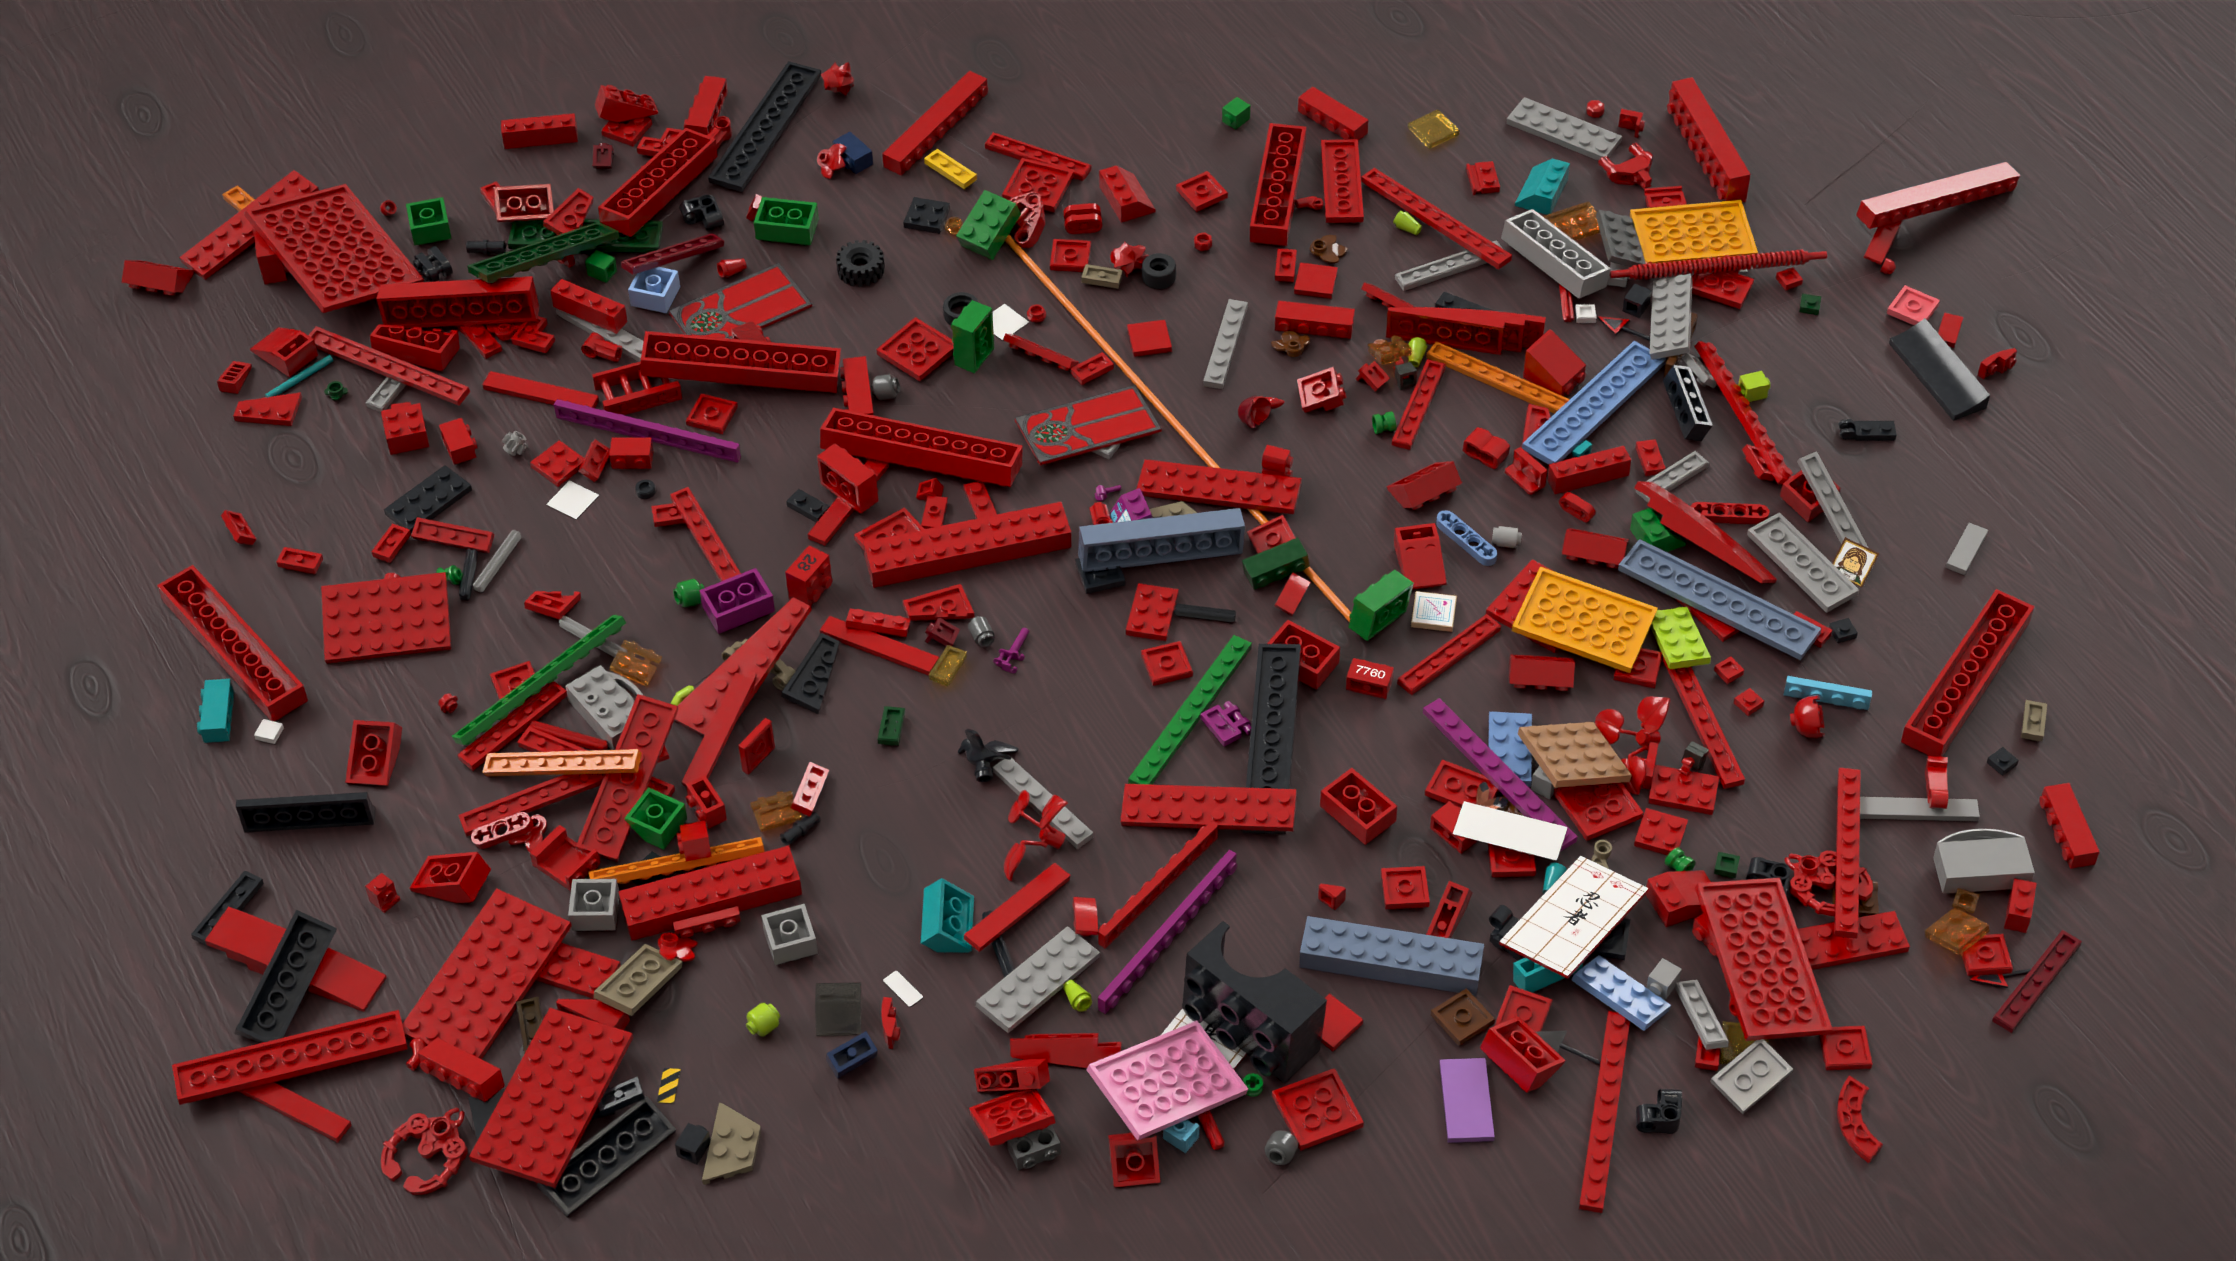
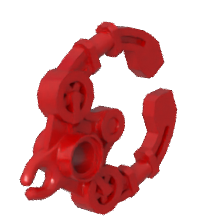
M1824 851L1819 857L1811 855L1802 857L1798 854H1789V858L1786 857L1784 860L1790 869L1794 871V877H1792L1789 886L1790 893L1798 898L1804 906L1813 908L1815 913L1835 916V904L1825 901L1818 902L1811 891L1812 885L1820 886L1823 889H1832L1834 887L1835 876L1833 873L1836 872V852ZM1790 859H1797L1799 862L1791 863ZM1859 867V899L1866 902L1872 896L1873 882L1867 873V869Z
M457 1107L447 1111L443 1117L427 1118L422 1113L413 1114L409 1117L407 1122L393 1131L394 1135L389 1141L383 1143L381 1168L385 1177L394 1182L402 1175L403 1172L399 1163L393 1160L394 1154L398 1151L396 1148L397 1144L401 1140L406 1142L408 1137L412 1135V1137L417 1139L422 1138L418 1146V1152L421 1157L428 1159L443 1150L447 1162L443 1164L445 1170L440 1176L435 1174L427 1181L422 1180L418 1176H409L403 1188L412 1195H424L434 1192L441 1187H446L448 1185L447 1181L452 1175L458 1173L462 1161L468 1154V1148L463 1140L460 1139L458 1127L464 1120L465 1112L460 1111L459 1118L455 1121L450 1118L452 1114L459 1112ZM446 1129L445 1132L439 1134L441 1130Z

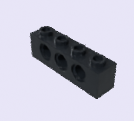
M1673 365L1663 379V383L1682 434L1686 440L1702 441L1713 426L1691 368Z

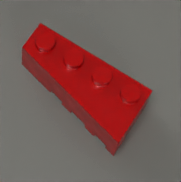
M378 324L370 335L372 349L407 363L443 371L460 349L458 330H451L450 333L442 332L441 329L422 331L421 327L404 329V326Z

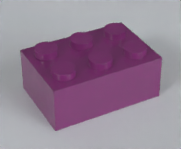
M756 568L699 590L702 607L718 634L775 612L773 595Z

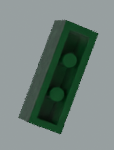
M1298 537L1242 560L1244 573L1253 590L1265 587L1274 581L1284 579L1292 573L1301 572L1310 567L1308 554Z

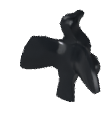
M973 729L965 730L968 739L962 741L958 750L959 754H963L966 751L967 760L971 764L976 765L974 775L978 782H987L993 779V769L990 767L991 762L997 759L1011 760L1010 756L1002 753L1018 752L1017 747L997 740L988 742L984 746L981 736Z

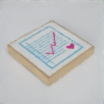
M1416 591L1411 627L1452 632L1457 596Z

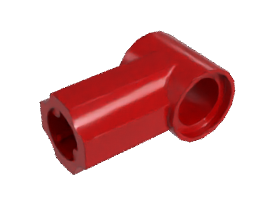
M725 116L717 117L714 121V127L707 134V136L716 139L717 148L723 141L729 140L732 137L730 119Z
M593 332L581 346V351L589 358H595L597 355L618 362L623 348L620 345L605 341L602 335Z
M1097 502L1089 507L1093 525L1113 523L1109 516L1107 505Z

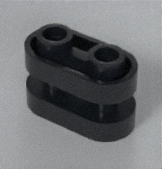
M436 246L428 249V256H425L422 252L414 256V267L417 271L420 270L427 282L439 281L438 274L440 273L444 277L453 274L449 261Z

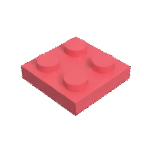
M1905 285L1888 307L1887 314L1916 325L1924 318L1927 321L1939 306L1940 300Z

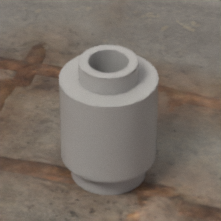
M1504 526L1493 528L1492 544H1497L1499 547L1516 548V544H1521L1522 533L1518 532V528Z

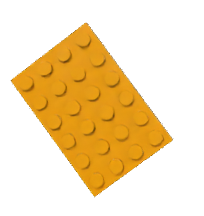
M1741 200L1630 210V218L1633 220L1643 256L1647 263L1649 261L1657 264L1682 260H1701L1704 258L1716 259V257L1721 258L1726 255L1758 254Z
M1540 567L1515 619L1512 632L1630 673L1658 608Z

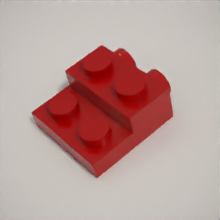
M1334 367L1297 379L1301 405L1305 413L1320 407H1324L1325 411L1344 405L1343 399L1347 398L1344 388L1341 387L1344 381L1341 373L1337 374Z

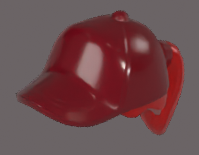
M1251 396L1239 405L1238 417L1242 423L1254 429L1268 418L1271 409L1282 406L1285 401L1273 397Z

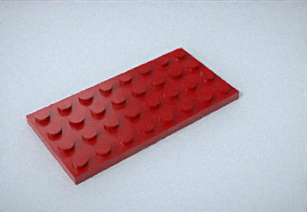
M1780 878L1697 883L1695 890L1745 1041L1829 1035L1833 1029Z
M496 888L403 1022L402 1026L405 1037L411 1040L421 1038L425 1041L426 1046L438 1037L482 1059L516 1010V1002L524 998L571 929V922Z
M549 1008L469 1155L470 1161L555 1188L633 1040V1034Z

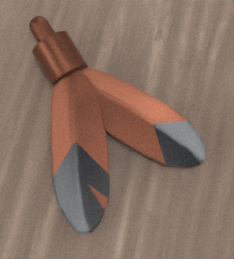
M1482 782L1479 785L1476 795L1477 805L1498 810L1508 803V800L1503 797L1488 800L1489 787L1487 783Z

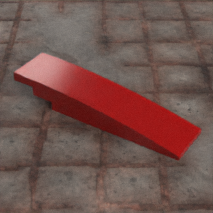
M1388 307L1386 338L1411 341L1412 338L1418 337L1424 339L1426 344L1434 345L1437 341L1451 348L1501 355L1502 350L1521 352L1522 347H1531L1544 335L1546 317L1460 308Z
M1637 482L1634 489L1650 498L1647 506L1663 515L1660 521L1661 524L1758 582L1776 583L1777 579L1756 558L1701 513L1654 482Z
M228 906L205 939L207 946L226 952L228 958L247 964L249 970L263 975L286 929ZM328 947L307 991L364 1012L387 976Z

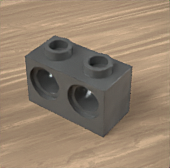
M1052 1125L1042 1130L1038 1129L1027 1133L1023 1137H1016L1007 1141L1008 1151L1018 1171L1024 1168H1032L1037 1163L1045 1160L1050 1161L1061 1155L1060 1141Z

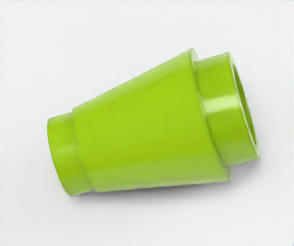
M1400 211L1393 221L1396 228L1416 236L1422 229V225L1406 211Z
M1415 337L1408 343V362H1411L1415 368L1419 367L1427 350L1424 339Z
M1069 980L1063 985V989L1074 1010L1083 1012L1091 1006V994L1073 980Z

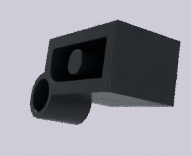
M1499 905L1489 917L1490 924L1495 927L1490 934L1489 942L1496 948L1511 954L1514 959L1521 960L1525 957L1499 945V941L1519 921L1518 918L1513 916L1512 911L1507 906Z

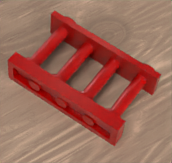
M641 361L592 374L595 391L603 389L606 400L602 402L603 408L607 412L627 415L682 399L679 381L671 382L669 378H661L663 385L652 387L648 376H641ZM640 378L644 390L633 393L629 381ZM622 384L625 395L614 398L610 386Z

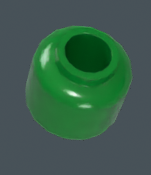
M696 579L677 583L676 589L673 590L676 603L684 608L701 604L699 590L704 589V585L702 583L699 584Z

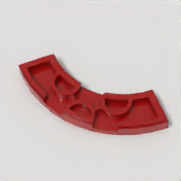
M1849 1075L1838 1099V1122L1841 1132L1850 1147L1862 1159L1870 1163L1881 1150L1883 1144L1870 1133L1862 1120V1101L1869 1088Z

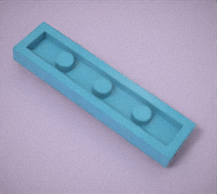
M1787 676L1784 695L1793 698L1819 695L1820 700H1816V702L1868 710L1872 690Z

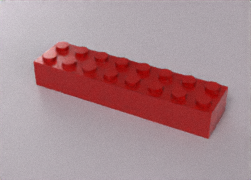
M1691 77L1673 81L1671 90H1669L1668 113L1674 118L1675 125L1681 130L1682 137L1687 140L1689 149L1694 152L1696 161L1701 164L1703 172L1708 176L1711 186L1715 188L1718 198L1722 201L1741 200L1742 203L1746 202L1751 174L1695 80Z
M1269 124L1250 223V242L1287 246L1306 145V127Z
M688 128L682 130L598 207L600 223L632 237L718 157L716 139Z
M533 276L500 278L494 283H487L482 279L383 284L380 285L377 295L383 324L404 326V328L537 321L540 308Z
M785 846L621 890L618 893L631 941L674 930L673 922L737 906L739 912L802 895V889L790 847Z

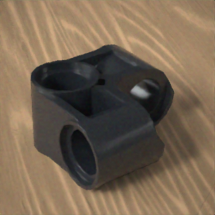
M706 194L701 197L685 200L679 206L683 219L687 224L691 225L703 221L706 230L724 225L721 210L718 208L716 200L712 195Z
M1754 857L1750 861L1746 880L1780 878L1787 897L1791 870L1785 863L1766 860L1762 857Z
M1659 1089L1657 1104H1642L1636 1107L1637 1130L1643 1133L1673 1134L1677 1132L1681 1119L1682 1090Z

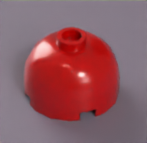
M1819 695L1802 698L1795 705L1794 713L1790 714L1791 725L1796 726L1797 731L1807 738H1822L1825 736V733H1820V727L1825 729L1822 705H1818L1816 700H1820Z

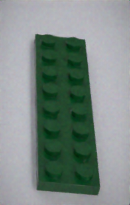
M585 219L582 227L600 222V219ZM544 220L513 221L508 248L518 249L557 236V234L543 226ZM648 221L632 237L619 232V238L613 240L612 243L596 246L595 249L583 251L650 253L659 250L663 221Z
M596 222L467 265L468 273L487 283H494L500 278L512 277L517 272H526L531 270L532 267L545 266L548 264L547 262L562 260L565 256L577 255L580 251L595 249L596 246L601 244H610L613 240L619 238V231Z

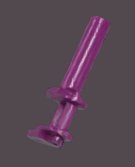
M1023 627L1010 650L999 649L1000 655L998 658H994L993 663L1002 667L1004 671L1016 673L1017 667L1014 666L1012 669L1009 661L1010 659L1024 660V654L1019 656L1018 651L1026 639L1029 630Z

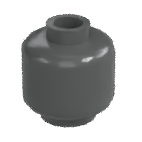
M892 374L879 375L873 379V384H870V391L879 401L894 399L900 392V383L898 378Z
M1275 1131L1271 1134L1265 1146V1154L1273 1164L1286 1165L1292 1161L1298 1149V1142L1287 1131Z

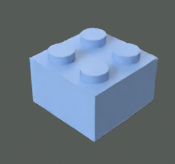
M656 267L637 273L628 289L631 306L667 313L680 289L678 271Z

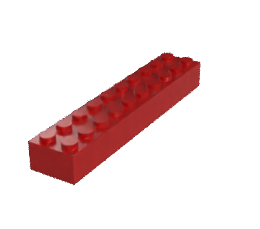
M645 331L641 354V376L837 393L841 348Z
M837 408L832 409L820 428L821 449H828L833 444H836L840 448H844L850 455L900 464L906 467L920 468L925 471H934L945 475L959 476L965 479L969 478L981 482L999 484L1000 486L1011 487L1022 466L1023 445Z
M1062 502L864 541L863 545L873 588L1071 548L1072 539L1071 529Z
M194 565L157 585L162 601L270 721L275 722L308 701L304 685Z
M1998 589L1995 590L1905 725L1901 739L1902 743L1929 756L1942 757L2029 625L2035 606Z

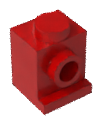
M383 873L379 874L365 886L369 901L383 913L401 900L396 893L394 882Z

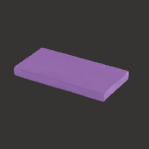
M1486 1059L1440 1060L1448 1143L1494 1141Z

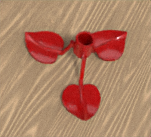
M1650 696L1640 702L1637 717L1642 722L1641 727L1643 729L1639 732L1621 729L1624 724V717L1617 710L1606 709L1596 716L1595 725L1610 745L1616 743L1620 733L1636 736L1637 743L1643 746L1630 753L1628 759H1621L1632 775L1630 782L1622 783L1628 792L1632 794H1640L1641 786L1646 777V764L1641 757L1635 755L1644 750H1649L1650 742L1658 743L1659 745L1661 736L1658 730L1665 721L1670 698Z
M1021 791L1018 800L1011 807L1008 821L1014 824L1021 815L1041 829L1039 838H1041L1042 842L1022 840L1020 844L1015 843L1004 861V873L1008 880L1012 881L1013 873L1025 854L1026 845L1043 846L1045 848L1047 845H1050L1056 849L1062 846L1065 840V833L1053 828L1050 822L1068 804L1067 801L1057 795H1053L1046 803L1042 811V819L1039 823L1025 814L1024 809L1029 803L1030 796L1028 791Z

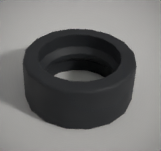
M958 292L948 296L943 303L945 321L952 325L953 320L957 319L960 314H955L951 310L958 306H968L972 300L978 302V299L974 295L965 292Z

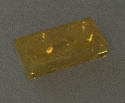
M947 645L929 673V680L949 686L967 657L966 651Z

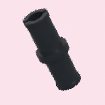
M489 240L467 241L466 250L467 253H505L506 242Z
M812 811L810 817L806 815L801 820H796L791 828L780 834V840L784 845L789 846L800 836L804 837L808 830L817 823H820V816L815 811Z

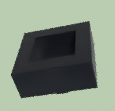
M1849 618L1829 624V628L1832 629V635L1837 643L1857 638L1858 632Z
M2002 747L1988 757L1987 764L2003 776L2017 766L2019 760Z

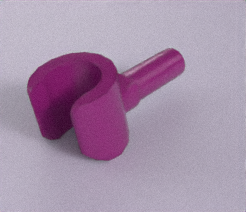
M1102 485L1097 486L1096 500H1105L1107 494L1121 490V486L1118 485L1110 488H1105Z

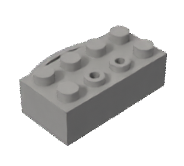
M600 665L565 687L570 704L602 740L608 741L609 748L615 750L634 704V699L625 689L635 696L643 694L628 679L608 672Z
M1971 829L1951 834L1937 842L1933 857L1943 894L2011 889L2014 878L2032 882L2035 873L2025 837L2003 830Z

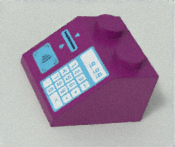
M1140 488L1121 495L1109 513L1113 523L1153 518Z

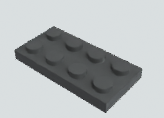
M1598 210L1596 218L1608 262L1627 267L1646 264L1632 218L1626 215L1614 214L1611 211Z

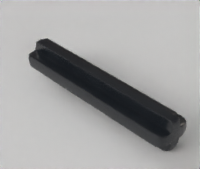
M468 549L466 551L459 589V598L461 600H469L471 597L478 558L475 549Z
M1179 603L1175 607V615L1225 622H1235L1236 619L1235 610Z

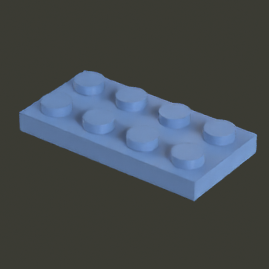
M1489 712L1488 747L1527 786L1531 787L1532 754L1517 733L1519 727L1532 726V714Z
M1600 955L1577 971L1572 978L1573 982L1643 1031L1669 1012L1671 1007L1668 1002Z

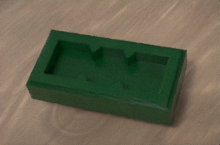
M884 706L877 739L878 744L899 746L906 713L905 708Z

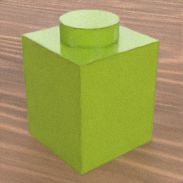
M1762 371L1741 375L1738 385L1741 388V393L1749 402L1767 398L1771 385L1769 379L1765 377Z

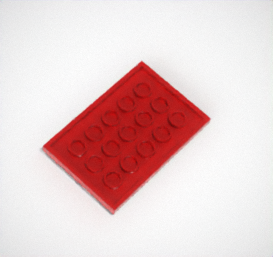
M446 572L321 586L326 664L451 649Z

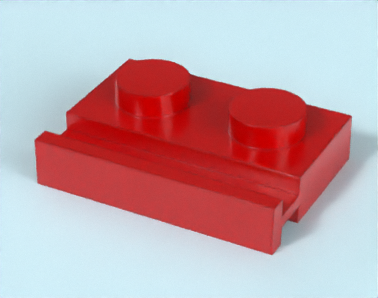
M1493 161L1475 163V165L1466 164V171L1473 195L1476 192H1481V194L1500 192V184Z
M1682 186L1644 189L1647 208L1687 205L1684 193L1682 192Z

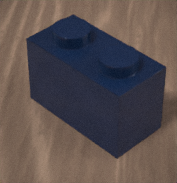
M851 132L832 141L833 145L843 144L847 147L841 157L844 160L845 167L853 173L857 174L873 165L872 150Z
M867 1031L828 1052L826 1054V1061L838 1079L877 1057L878 1050Z

